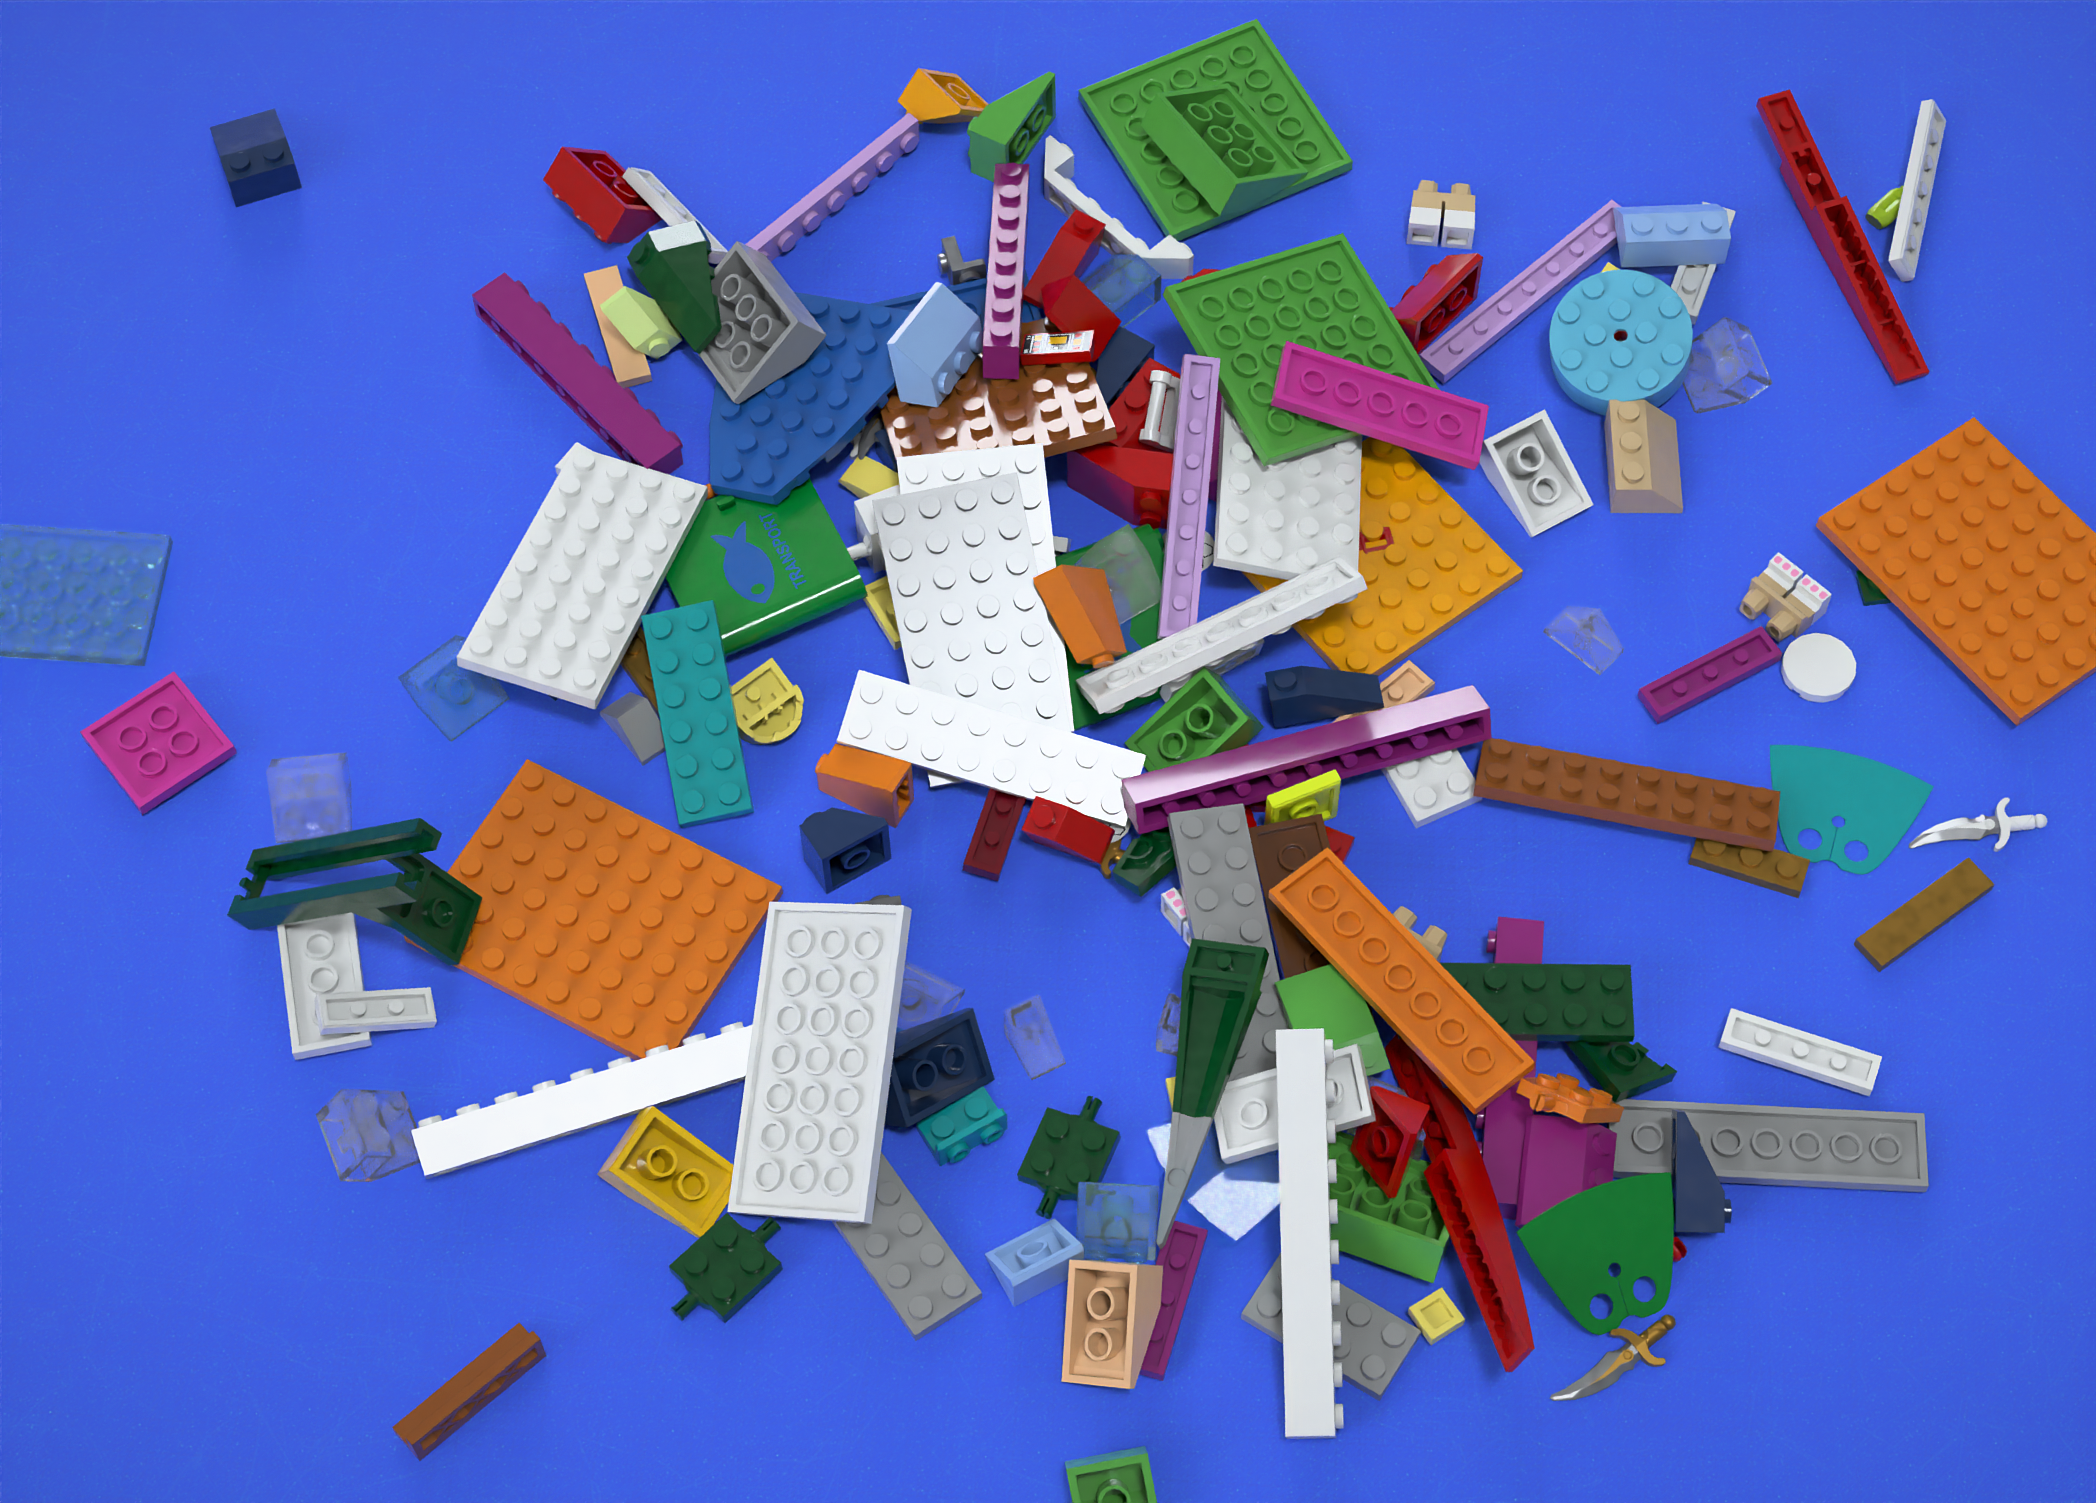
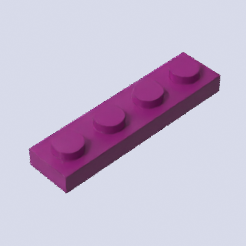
M1760 626L1639 688L1637 696L1659 724L1781 660L1782 652L1764 628Z
M1174 1221L1167 1242L1162 1250L1160 1249L1156 1265L1163 1266L1161 1307L1139 1372L1141 1375L1161 1381L1164 1380L1207 1239L1208 1230Z

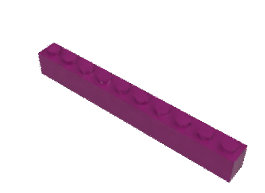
M1471 685L1121 779L1124 808L1138 834L1168 827L1167 817L1169 813L1242 803L1245 806L1264 801L1268 795L1335 769L1339 777L1344 779L1492 738L1490 707L1476 688Z

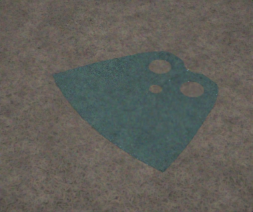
M1213 1119L1184 1198L1213 1225L1238 1241L1280 1203L1279 1161L1276 1159L1278 1150L1226 1164L1221 1159L1216 1126ZM1171 1123L1146 1130L1153 1150L1165 1172Z

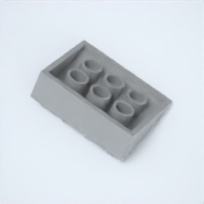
M736 241L714 269L715 278L711 280L712 293L718 296L722 329L699 356L731 400L736 404H740L806 362L827 335L766 255Z

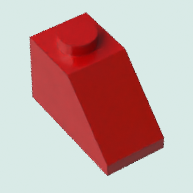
M1035 796L1021 829L1035 843L1099 865L1102 864L1115 833L1113 828L1069 806L1039 796Z

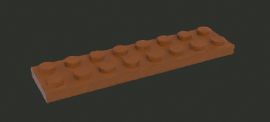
M1491 738L1483 741L1473 796L1773 852L1776 842L1781 791Z

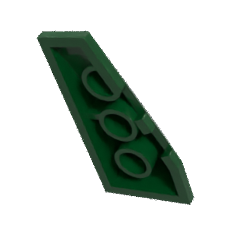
M694 220L647 232L641 241L634 245L627 259L640 282L692 349L700 354L722 329L718 296L712 293L711 280L715 278L714 268L709 266L708 254L712 252L711 243L700 223Z

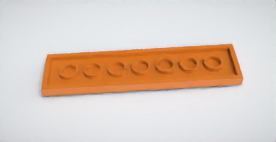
M1328 847L1269 890V899L1474 1115L1534 1069L1535 1062Z

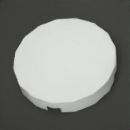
M1812 633L1802 635L1789 644L1782 658L1781 674L1785 684L1791 691L1793 688L1796 692L1800 693L1799 697L1807 701L1824 703L1837 700L1851 687L1856 675V661L1852 651L1841 640L1827 634Z

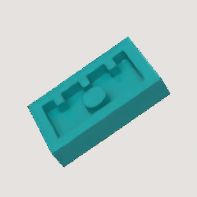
M984 1086L917 1122L916 1129L939 1166H942L949 1161L951 1163L961 1161L970 1153L971 1149L983 1142L990 1144L998 1140L1004 1134V1131L1008 1129L1007 1114L1003 1108H997Z

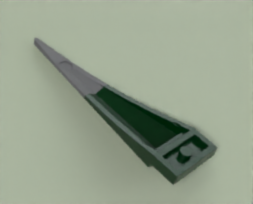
M1192 938L1182 975L1174 1100L1156 1239L1157 1245L1161 1250L1167 1242L1262 994L1260 987L1269 953L1264 947Z

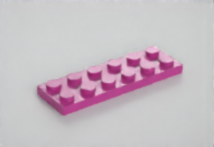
M1286 341L1282 348L1271 400V406L1475 470L1480 461L1489 408L1488 405Z

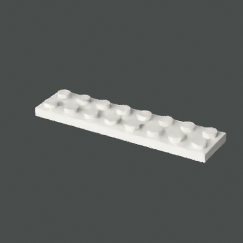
M1337 557L1121 658L1112 665L1089 673L1077 679L1076 682L1081 694L1099 714L1104 712L1113 713L1120 710L1125 705V702L1154 694L1161 685L1170 681L1178 682L1188 678L1193 670L1204 665L1212 666L1222 662L1225 659V655L1236 650L1250 649L1258 644V640L1270 634H1282L1288 631L1292 624L1304 618H1316L1322 615L1326 608L1336 603L1350 602L1357 598L1358 593L1368 588L1363 576L1342 558Z
M862 670L858 671L837 738V743L905 760L913 766L1034 801L1035 796H1039L1069 806L1095 820L1125 828L1128 815L1124 808L1121 779L1140 775L1146 758L1144 754Z

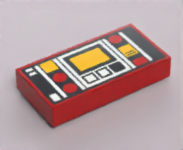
M1094 330L1024 334L1020 353L1021 363L1025 366L1091 362L1096 342Z

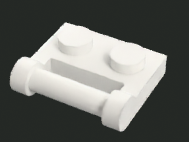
M1153 370L1151 371L1149 381L1152 384L1146 423L1145 428L1140 430L1139 441L1174 453L1180 379L1172 376L1171 373ZM1166 389H1167V394H1166V399H1165V405H1164V410H1163V416H1162V421H1161V427H1160V432H1159L1158 430H1159V424H1160L1161 413H1162V408H1163V402H1164V397H1165V391H1166Z

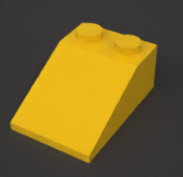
M650 1106L638 1113L597 1175L628 1198L693 1236L700 1238L713 1226L729 1202L734 1165L657 1108Z

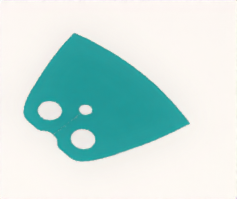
M1770 745L1772 789L1781 791L1778 823L1786 848L1790 854L1809 859L1812 863L1830 860L1836 863L1843 871L1863 875L1876 869L1889 856L1908 831L1934 787L1899 769L1858 755L1809 746ZM1841 816L1845 820V825L1843 827H1835L1832 824L1833 817ZM1802 830H1816L1822 837L1821 845L1813 850L1803 848L1798 841V835ZM1850 841L1864 843L1868 848L1867 858L1860 862L1850 860L1844 853L1845 845Z

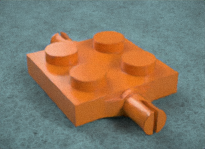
M1539 1073L1537 1077L1521 1078L1516 1093L1530 1099V1107L1533 1110L1557 1112L1580 1123L1619 1122L1624 1107L1611 1101L1613 1096L1609 1093L1595 1088H1590L1588 1091L1578 1086L1580 1081L1577 1078L1563 1073H1557L1556 1077Z

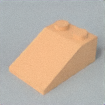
M1069 1259L1061 1382L1125 1389L1135 1388L1161 1307L1163 1266Z

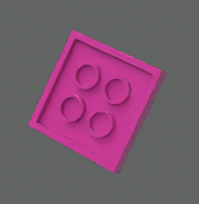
M175 672L170 673L80 731L85 742L142 815L237 753L231 741Z

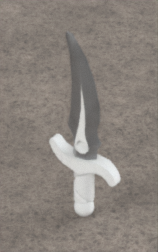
M2004 798L1998 803L1995 816L1988 817L1982 814L1974 819L1963 817L1937 824L1909 843V848L1913 849L1925 844L1948 840H1981L1987 835L1998 834L1999 841L1994 846V851L1998 852L2007 844L2010 832L2035 829V827L2043 828L2047 825V818L2043 814L2008 817L2005 813V807L2010 799Z

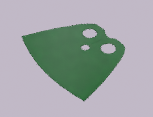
M1671 1172L1637 1175L1592 1187L1554 1205L1516 1232L1541 1275L1567 1310L1586 1330L1593 1334H1605L1612 1329H1617L1621 1325L1622 1320L1628 1316L1637 1315L1638 1317L1645 1318L1659 1312L1666 1305L1672 1280L1674 1242ZM1612 1263H1617L1621 1267V1272L1617 1277H1612L1608 1273V1268ZM1644 1276L1650 1277L1656 1285L1655 1295L1648 1302L1637 1300L1633 1294L1634 1283L1637 1279ZM1601 1293L1607 1294L1613 1302L1612 1312L1605 1319L1595 1318L1590 1311L1591 1300L1594 1296Z

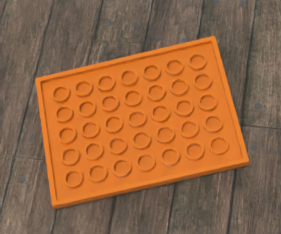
M1975 417L1818 518L1816 527L2016 726L2096 672V533Z
M527 759L447 872L483 897L460 962L452 966L637 1061L647 1058L645 1052L650 1049L668 1045L669 1050L684 1045L682 1040L690 1036L767 919L769 902H778L783 894L782 886ZM404 936L406 942L429 953L428 951H426L425 949H423L422 947H420L419 945H417L416 943H414L413 941Z

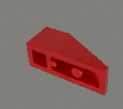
M1076 209L1057 233L1025 287L1024 300L1044 310L1041 288L1048 283L1073 274L1079 279L1099 254L1106 224Z

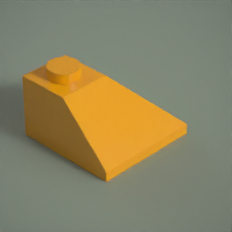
M922 68L917 69L898 99V102L907 110L905 114L910 113L918 120V124H923V122L934 124L971 122L975 116L979 117L984 108L989 105L957 74Z

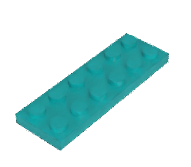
M710 600L641 616L680 827L686 828L753 813L754 807L715 602Z

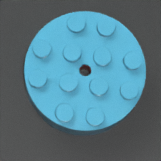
M1610 270L1592 275L1569 290L1553 314L1549 332L1551 366L1555 378L1563 391L1574 402L1597 414L1606 416L1609 400L1622 402L1646 400L1655 407H1658L1675 394L1688 373L1691 363L1693 338L1690 315L1679 295L1669 285L1652 275L1634 270Z

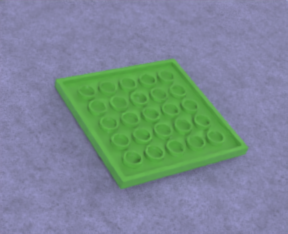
M1258 19L1078 90V99L1166 237L1171 235L1177 241L1352 170V159ZM1228 83L1308 171V174L1305 178L1245 211L1219 215L1210 207L1200 192L1191 186L1185 175L1170 162L1169 157L1150 139L1147 132L1140 126L1156 93Z
M1343 233L1167 286L1163 293V297L1199 356L1220 358L1218 389L1264 467L1361 435L1271 406L1281 352L1286 341L1440 390Z

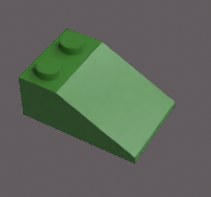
M1049 71L990 103L984 108L979 117L975 116L971 120L967 135L970 137L968 156L971 160L972 173L994 182L995 164H1023L1056 117L1054 73Z
M1203 667L1124 743L1131 751L1146 755L1143 766L1148 772L1237 749L1246 745L1264 726L1219 674Z
M1332 964L1274 982L1289 1029L1324 1028L1325 1038L1333 1039L1334 1050L1357 1044L1362 1051L1367 1076L1391 1069L1378 1029L1365 999Z
M1145 1446L1065 1461L1072 1503H1157L1148 1452Z

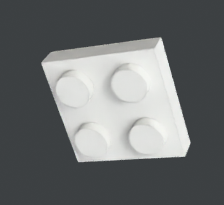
M1457 748L1381 768L1415 828H1419L1482 800V797L1473 796L1476 780Z

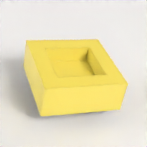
M1442 1287L1408 1309V1315L1418 1329L1421 1330V1333L1430 1345L1460 1328L1465 1322V1318Z

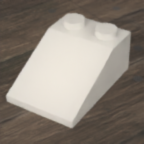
M1545 409L1483 441L1479 462L1488 480L1530 537L1594 505Z

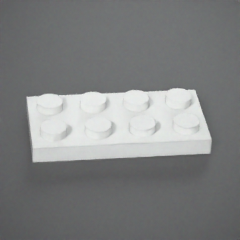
M346 913L277 925L292 1054L295 1060L372 1046L371 1032L320 1035L314 1002L317 994L365 991L355 914Z
M1354 1044L1334 1050V1063L1326 1064L1327 1079H1334L1335 1103H1327L1328 1119H1335L1336 1132L1376 1121L1360 1047ZM1277 1068L1227 1082L1214 1116L1221 1159L1226 1164L1278 1150Z

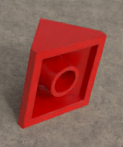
M1074 274L1046 284L1041 288L1045 316L1062 332L1094 330L1096 338L1092 362L1099 358L1122 321Z
M1371 1086L1370 1094L1376 1121L1357 1127L1350 1151L1388 1198H1395L1410 1168L1430 1106L1380 1086Z

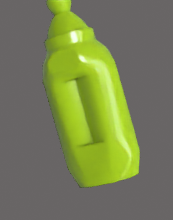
M1904 185L1890 190L1867 211L1865 216L1872 226L1877 229H1883L1897 218Z

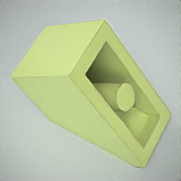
M627 286L621 288L600 305L602 312L635 350L658 360L682 341L680 332L657 302Z

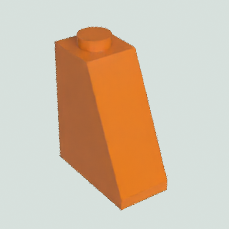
M1061 564L1033 577L1039 594L1077 663L1092 664L1093 668H1103L1112 665L1115 662V657L1127 652L1103 569Z
M835 744L830 753L823 754L816 765L815 773L817 774L820 791L868 815L885 818L888 825L894 828L897 827L914 801L912 764L905 760Z

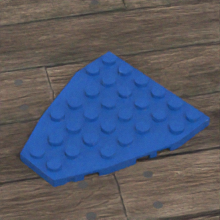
M794 292L827 336L806 362L740 404H736L731 400L716 379L709 423L710 485L714 493L777 505L790 494L793 488L802 485L810 478L808 471L823 459L828 463L837 456L867 424L865 417L874 407L878 406L882 409L889 401L887 394L896 386L887 343L912 311Z

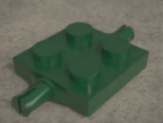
M1087 1096L1080 1115H1070L1047 1107L1017 1173L1019 1181L1033 1185L1044 1193L1036 1210L1039 1216L1044 1217L1045 1214L1046 1219H1051L1059 1199H1073L1092 1205L1121 1139L1120 1131L1099 1125L1094 1121L1102 1105L1100 1099L1095 1097L1093 1100V1096Z
M728 1213L719 1219L669 1265L671 1273L684 1284L687 1290V1294L671 1307L674 1315L683 1321L691 1311L700 1305L711 1310L726 1323L783 1270L781 1262L765 1246V1243L781 1230L779 1224L772 1217H769L757 1230L752 1232L743 1228Z

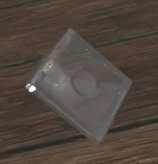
M1129 524L1099 540L1073 565L1103 569L1105 571L1119 625L1160 602L1162 585L1150 554Z

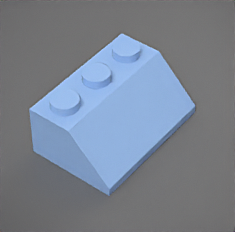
M1693 204L1614 207L1613 213L1621 268L1725 264L1731 235L1727 210L1720 205Z
M935 282L887 343L900 401L938 407L945 397L951 393L961 376L967 372L978 354L983 351V332L979 316L942 283Z

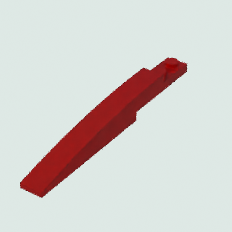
M1790 89L1759 98L1756 107L1782 160L1779 168L1817 247L1895 384L1928 375L1930 371L1847 196L1840 197Z
M1396 1034L1384 1049L1402 1093L1408 1098L1430 1106L1420 1135L1431 1160V1164L1424 1171V1175L1506 1372H1513L1535 1347L1514 1256L1489 1175L1460 1099L1449 1088L1442 1087L1439 1077L1403 1039H1398V1034Z

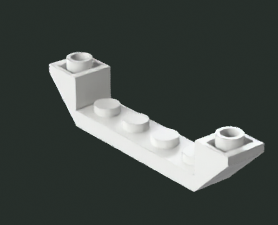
M1051 135L1046 138L1044 198L1068 219L1077 209L1106 224L1101 247L1138 278L1184 279L1187 276H1193L1194 254L1186 244L1179 243L1171 235H1168L1149 250L1142 239L1132 236L1125 230L1123 224L1118 219L1111 218L1101 210L1099 204L1094 199L1087 198L1077 189L1076 185L1070 180L1074 176V154L1066 144L1059 143Z

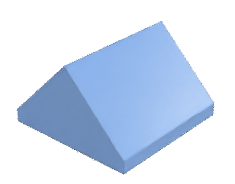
M1054 1218L985 1253V1256L1012 1305L1015 1307L1068 1280L1069 1259L1084 1260V1249L1082 1244Z

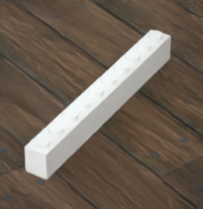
M742 1022L733 1023L720 1028L721 1035L706 1039L705 1033L694 1035L682 1040L684 1044L682 1047L669 1050L668 1045L659 1046L646 1051L647 1058L631 1062L630 1057L620 1058L609 1062L608 1070L595 1074L592 1068L581 1070L571 1074V1081L556 1085L555 1080L542 1082L532 1087L534 1093L518 1097L517 1092L507 1093L494 1098L495 1105L480 1109L479 1103L457 1109V1116L442 1121L441 1115L423 1119L418 1122L419 1128L411 1131L426 1179H430L638 1114L641 1110L650 1106L657 1108L743 1081L746 1078L753 1025L744 1027Z
M1324 1028L1276 1030L1285 1437L1287 1439L1336 1438V1429H1344L1343 1404H1336L1335 1387H1343L1342 1362L1334 1363V1346H1342L1341 1321H1333V1305H1340V1280L1332 1281V1264H1339V1240H1331V1224H1338L1337 1199H1330V1183H1337L1336 1159H1329L1328 1143H1336L1335 1119H1328L1327 1103H1335L1334 1079H1327L1326 1064L1334 1063L1333 1039L1325 1038Z

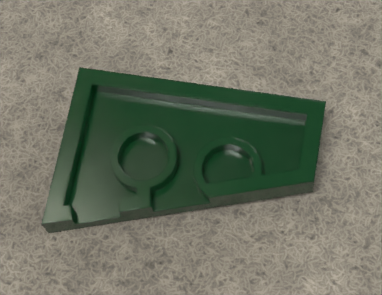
M1169 826L1142 833L1139 838L1131 841L1112 870L1117 883L1142 897L1177 866Z
M1564 1041L1603 1089L1613 1096L1612 1100L1615 1103L1672 1082L1677 1073L1667 1063L1661 1067L1646 1056L1649 1050L1638 1042L1632 1045L1629 1042Z

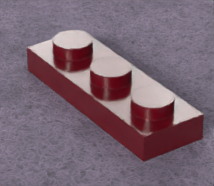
M989 789L963 863V871L999 881L1027 799Z

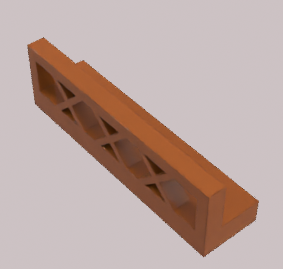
M520 1323L516 1324L392 1427L395 1434L415 1457L421 1461L546 1357L541 1339L534 1331L528 1333Z

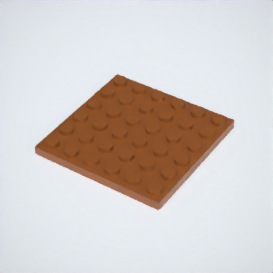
M1047 317L1022 323L1021 348L1024 334L1062 331ZM982 351L971 363L967 372L955 384L951 393L945 397L938 407L901 402L897 386H895L887 394L889 401L882 409L879 408L896 463L897 457L1043 443L1044 458L1117 439L1115 425L1089 362L1024 366L1020 358L1019 379L983 378Z

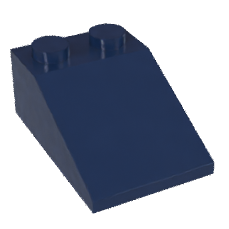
M275 108L210 127L236 207L302 188L292 153Z
M966 1008L896 1033L884 1125L907 1128L995 1080L973 1008Z

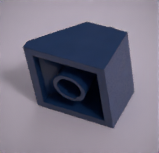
M832 807L824 812L813 813L799 825L804 861L826 894L892 859L889 827L885 818Z

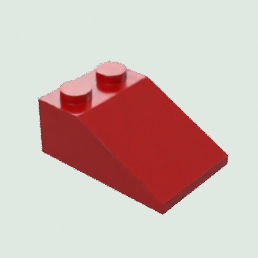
M1097 444L1068 451L1067 486L1132 525L1142 526L1148 523L1152 529H1167L1173 454Z

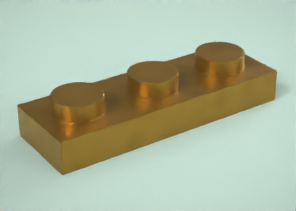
M1696 838L1688 864L1799 898L1810 860L1777 849H1773V852Z

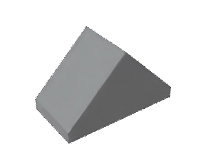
M629 692L600 711L601 717L642 766L666 751L660 720L647 698Z

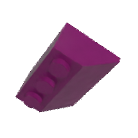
M1533 1114L1527 1116L1515 1226L1522 1228L1535 1217L1561 1201L1592 1187L1613 1181L1617 1133L1597 1123H1580L1568 1117Z

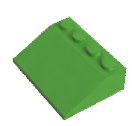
M1228 83L1156 93L1140 123V126L1147 132L1150 139L1169 157L1170 162L1185 175L1191 186L1200 192L1210 207L1219 215L1245 211L1305 178L1308 174V171Z
M1341 1131L1336 1132V1143H1328L1329 1159H1336L1337 1183H1330V1199H1337L1338 1224H1331V1240H1339V1251L1346 1252L1372 1261L1377 1265H1383L1414 1278L1434 1283L1451 1238L1424 1175V1171L1431 1163L1413 1157L1395 1198H1388L1350 1151L1354 1136Z

